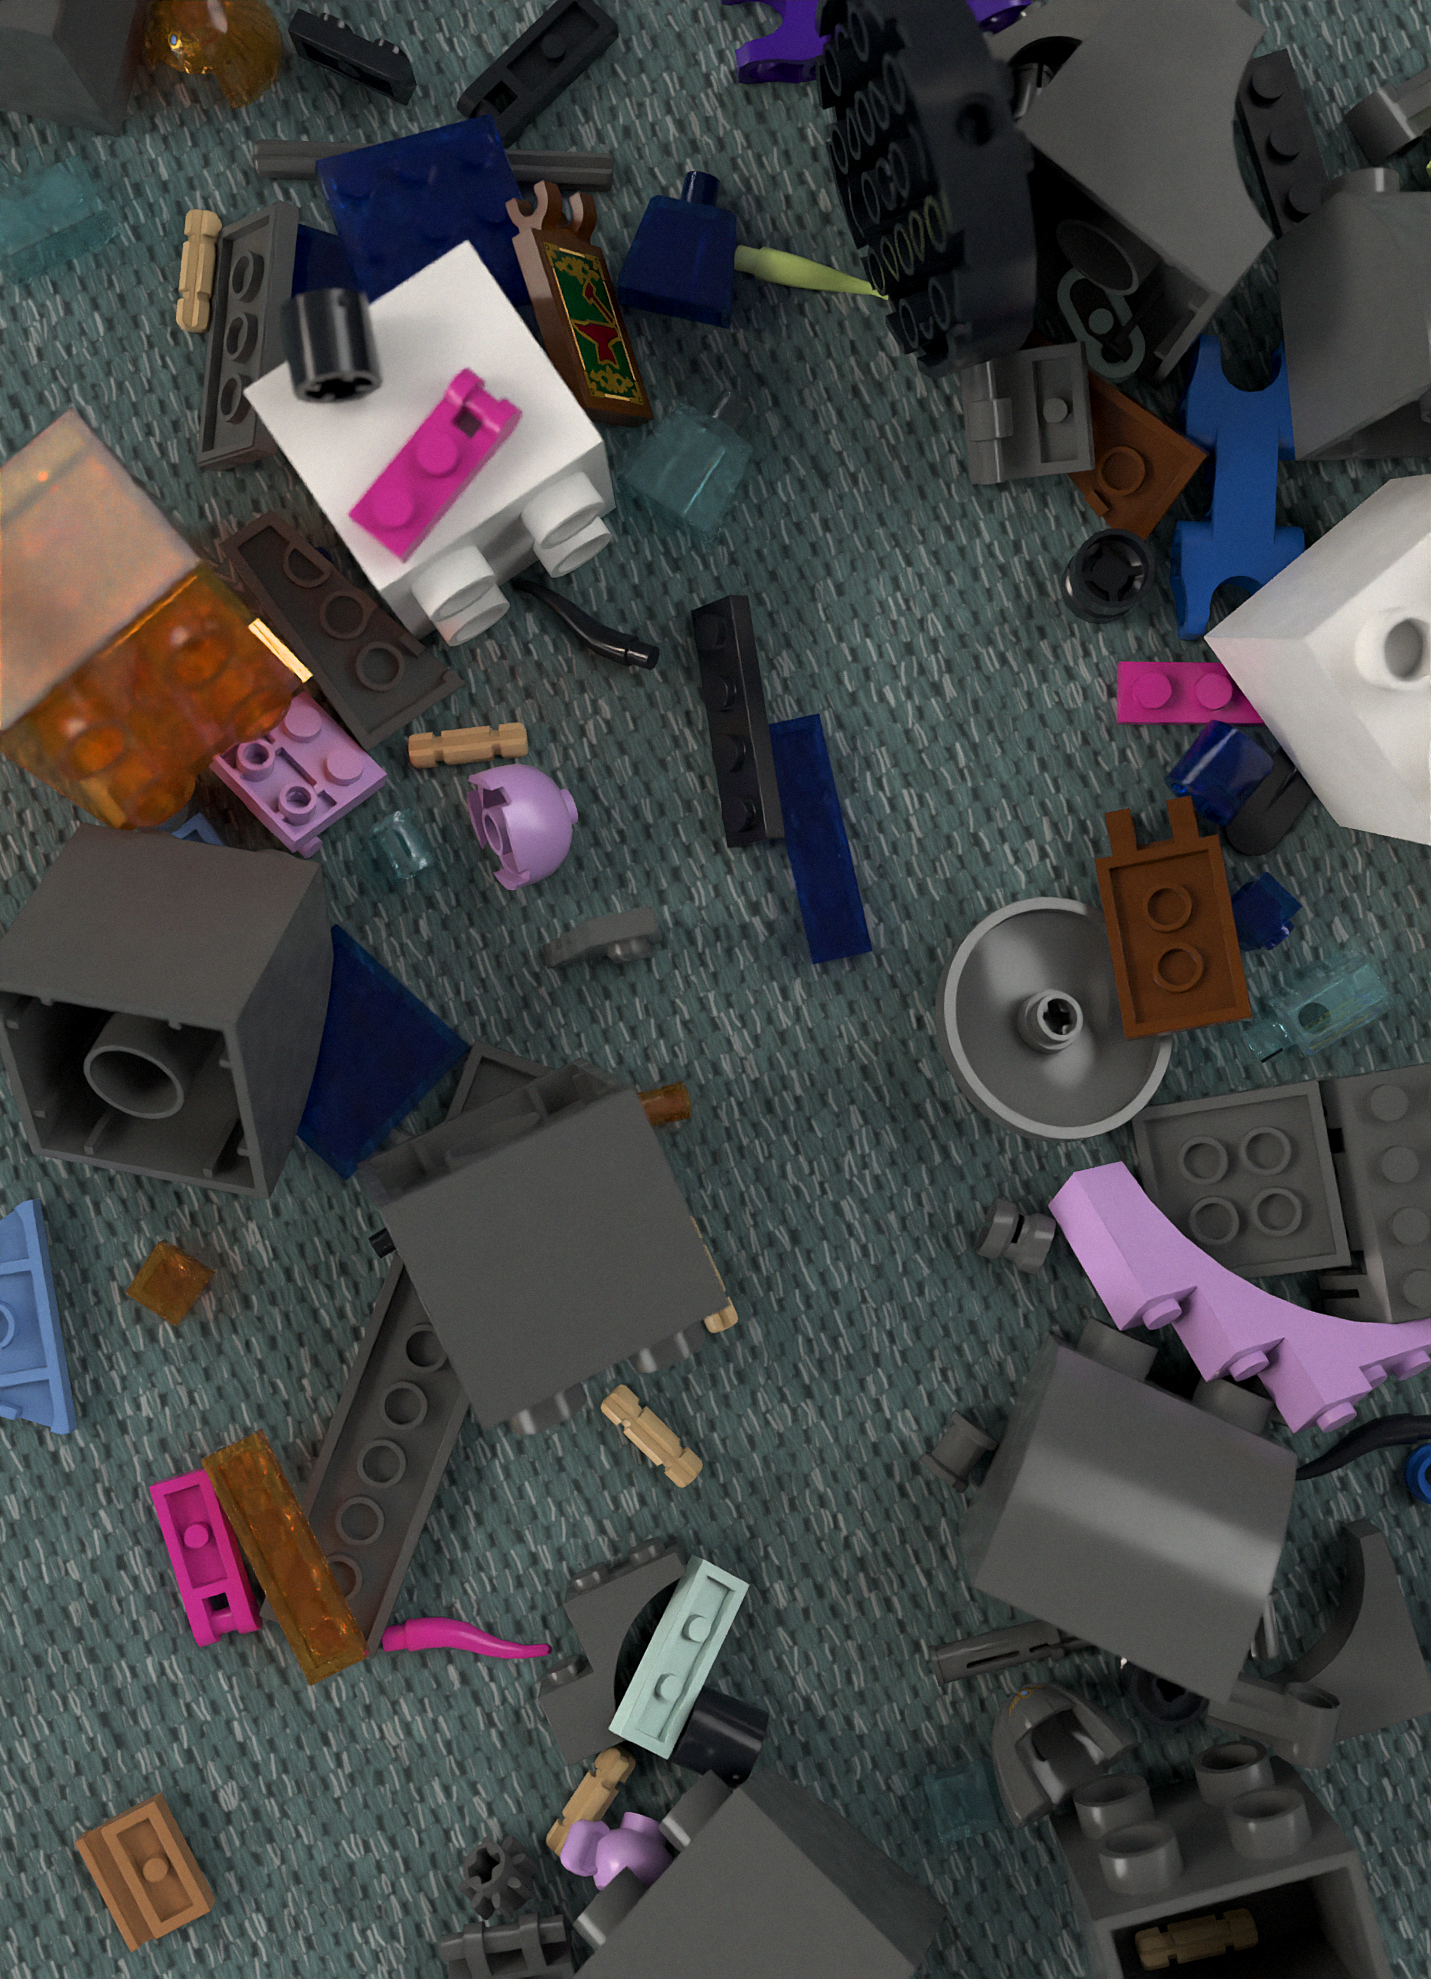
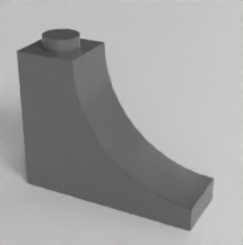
M1366 1518L1342 1525L1347 1549V1576L1340 1605L1326 1632L1305 1655L1278 1672L1263 1677L1266 1681L1286 1686L1294 1681L1308 1682L1335 1693L1342 1700L1343 1708L1334 1743L1431 1713V1682L1383 1531Z

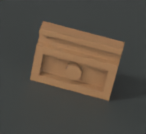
M161 1792L106 1820L104 1824L97 1828L83 1832L75 1842L130 1952L139 1949L141 1944L153 1938L156 1940L210 1912L216 1902Z

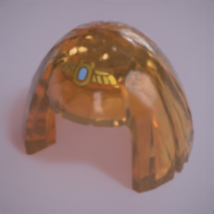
M148 0L143 18V44L149 66L154 67L164 60L167 65L182 73L187 72L194 75L213 73L229 104L234 109L248 106L261 98L263 92L271 88L281 69L282 64L280 61L284 56V42L282 32L279 29L280 24L272 8L265 0Z

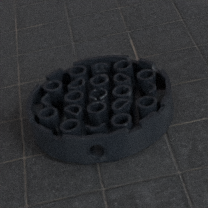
M818 0L815 30L819 38L826 36V42L823 44V54L815 57L819 106L823 110L832 107L834 123L830 126L831 141L826 142L828 157L839 202L856 249L859 250L866 245L869 247L867 256L860 257L872 290L876 289L882 297L888 295V301L893 313L886 315V326L904 355L916 351L920 355V357L916 358L918 370L927 377L934 379L943 378L972 366L1013 354L1020 349L1028 333L1033 329L1037 274L1034 223L1026 177L1033 170V155L1027 136L1022 130L1016 131L1009 106L1013 97V86L1006 63L1001 58L994 60L982 29L967 0Z

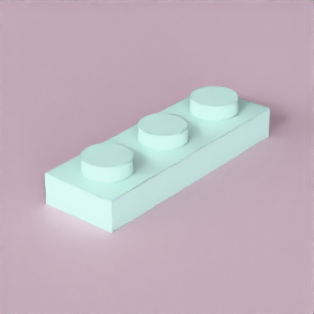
M691 1555L687 1564L686 1575L682 1576L612 1720L609 1730L667 1760L669 1759L750 1584L702 1558Z

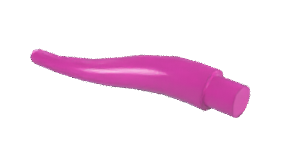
M445 1617L407 1619L404 1624L387 1626L382 1637L385 1652L408 1649L409 1652L429 1648L450 1647L490 1657L527 1659L547 1656L552 1651L551 1646L547 1643L524 1645L502 1640L470 1623Z

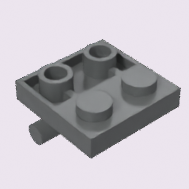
M1085 341L1020 350L960 371L971 484H995L1005 482V480L1087 471L1096 468Z

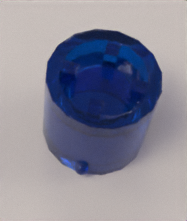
M1212 719L1199 732L1193 743L1164 778V781L1169 790L1178 798L1191 795L1196 811L1202 817L1217 825L1226 827L1230 825L1266 777L1272 773L1274 763L1270 756L1246 734L1229 724Z

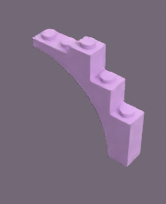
M1122 1161L1074 1172L1048 1205L1119 1331L1146 1324L1149 1330H1154L1171 1322L1206 1382L1232 1375L1235 1381H1241L1257 1374L1293 1434L1319 1426L1323 1433L1333 1431L1355 1418L1357 1413L1353 1406L1372 1389L1382 1384L1388 1376L1395 1374L1399 1381L1406 1380L1431 1365V1359L1428 1356L1431 1353V1318L1398 1324L1354 1322L1311 1312L1262 1291L1225 1269L1187 1239L1150 1201Z

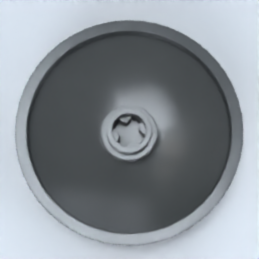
M1037 897L1017 901L998 909L980 920L958 941L943 967L938 983L935 1002L936 1031L940 1049L950 1074L963 1094L982 1114L1002 1128L1019 1136L1036 1141L1067 1143L1081 1141L1111 1131L1134 1117L1148 1103L1166 1072L1173 1034L1129 1042L1125 1039L1104 912L1091 905L1060 897Z

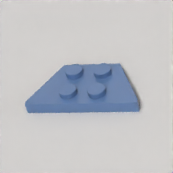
M40 1198L23 1201L14 1208V1211L0 1220V1416L11 1420H16L17 1418L26 1419L51 1427L50 1432L63 1435L76 1430L77 1422Z

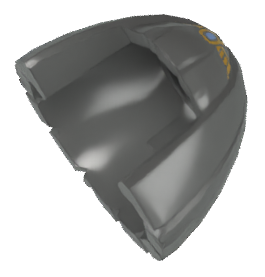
M1038 1682L1018 1689L1016 1693H1013L1003 1702L994 1720L992 1758L995 1778L1005 1810L1016 1830L1036 1822L1046 1816L1051 1810H1055L1062 1803L1073 1798L1074 1792L1080 1785L1103 1776L1109 1771V1768L1120 1762L1136 1746L1132 1736L1113 1717L1093 1702L1058 1684Z

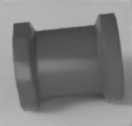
M955 1409L950 1415L952 1425L935 1449L932 1452L924 1451L919 1460L945 1483L964 1493L969 1486L966 1478L987 1450L995 1451L1000 1443L985 1429Z

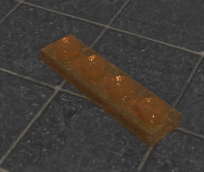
M261 1428L201 1459L200 1461L309 1685L311 1686L366 1659L370 1649L263 1429Z

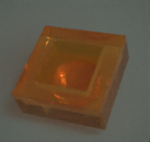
M164 1239L158 1242L129 1286L126 1294L177 1327L184 1322L216 1272Z

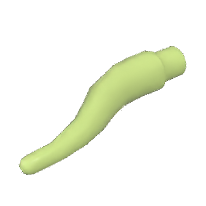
M739 245L734 254V270L754 274L758 280L811 290L870 294L888 300V295L882 297L876 289L872 290L868 281L850 276L798 255L764 246L759 250Z

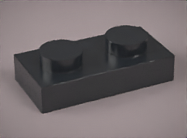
M300 8L297 9L288 32L299 57L405 106L408 105L417 83L410 61L399 47L380 38L375 39L374 43L354 34L346 23L333 15L321 13L317 17Z

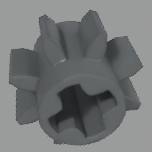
M511 1835L504 1840L502 1846H499L486 1836L482 1844L476 1846L468 1856L463 1858V1875L465 1880L457 1886L458 1890L471 1900L470 1908L485 1920L492 1916L495 1908L510 1920L514 1916V1911L520 1909L528 1899H533L534 1897L531 1875L539 1869L538 1864L525 1854L526 1848Z

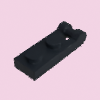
M557 0L462 93L457 102V110L471 124L478 122L487 131L486 139L496 149H509L522 136L524 129L619 38L618 25L593 0ZM503 91L514 100L504 112L494 104L495 99Z

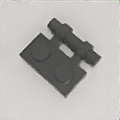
M539 1911L519 1915V1922L486 1927L484 1921L464 1924L462 1932L440 1936L442 1961H449L448 1979H572L579 1971L571 1940H567V1924L564 1914L541 1918Z

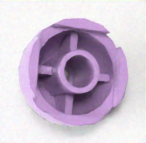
M505 765L470 775L468 781L478 785V789L467 792L471 822L482 850L487 841H489L492 849L501 860L504 869L493 872L497 880L506 889L516 890L536 883L553 874L567 857L572 843V824L578 821L577 808L570 792L565 788L559 790L549 776L534 766Z

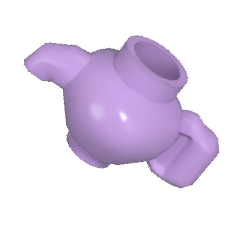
M625 1812L620 1827L611 1830L602 1820L593 1822L585 1819L578 1820L571 1825L560 1854L561 1863L565 1869L583 1877L593 1875L595 1885L600 1891L626 1866L650 1889L674 1859L665 1848L667 1838L658 1830L660 1822L632 1812Z

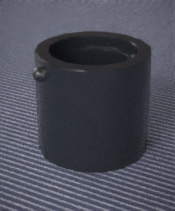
M345 289L318 290L291 298L280 306L278 316L293 394L298 400L315 404L341 403L365 397L380 389L383 384L369 305L365 295Z
M703 1685L671 1752L670 1762L701 1776L711 1769L729 1788L735 1790L748 1779L754 1767L768 1726L769 1714L764 1710Z

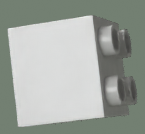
M465 241L369 306L383 384L380 389L370 395L352 401L332 404L306 403L298 400L293 394L288 363L286 361L243 390L374 586L412 636L419 641L435 629H438L449 646L462 644L496 623L510 607L499 586L537 560L541 561L552 578H557L577 569L598 554L612 538V534L601 520V517L616 508L603 439L468 241ZM468 367L486 381L484 389L498 401L502 398H507L523 411L522 417L507 440L404 564L353 523L347 514L442 400L446 389L454 377L464 368ZM468 412L456 427L472 439L481 428L482 422Z
M1431 474L1390 479L1207 633L1204 639L1339 826L1431 845Z

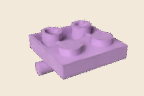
M305 690L210 755V768L292 853L298 851L305 859L314 855L322 846L323 842L317 835L384 787L387 773Z

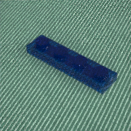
M820 714L769 724L786 836L784 837V843L811 963L814 965L872 952Z

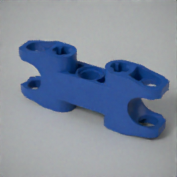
M1200 335L1191 348L1185 386L1178 402L1177 429L1211 453L1205 461L1204 484H1210L1209 506H1203L1202 522L1179 520L1176 522L1172 533L1170 585L1175 599L1179 640L1197 641L1199 636L1205 634V629L1209 622L1211 598L1217 586L1226 584L1240 586L1253 596L1305 551L1304 532L1301 526L1275 525L1278 461H1296L1284 339H1281L1280 345L1272 351L1269 387L1255 392L1239 390L1228 382L1222 371L1221 343L1218 341V336Z

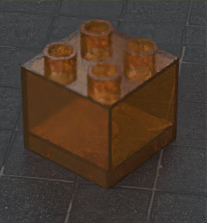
M71 407L0 468V752L111 828L134 831L138 826L147 827L162 823L177 814L188 803L195 789L194 778L214 761V758L223 754L235 742L247 743L255 741L274 730L282 722L290 709L291 694L313 674L195 535Z

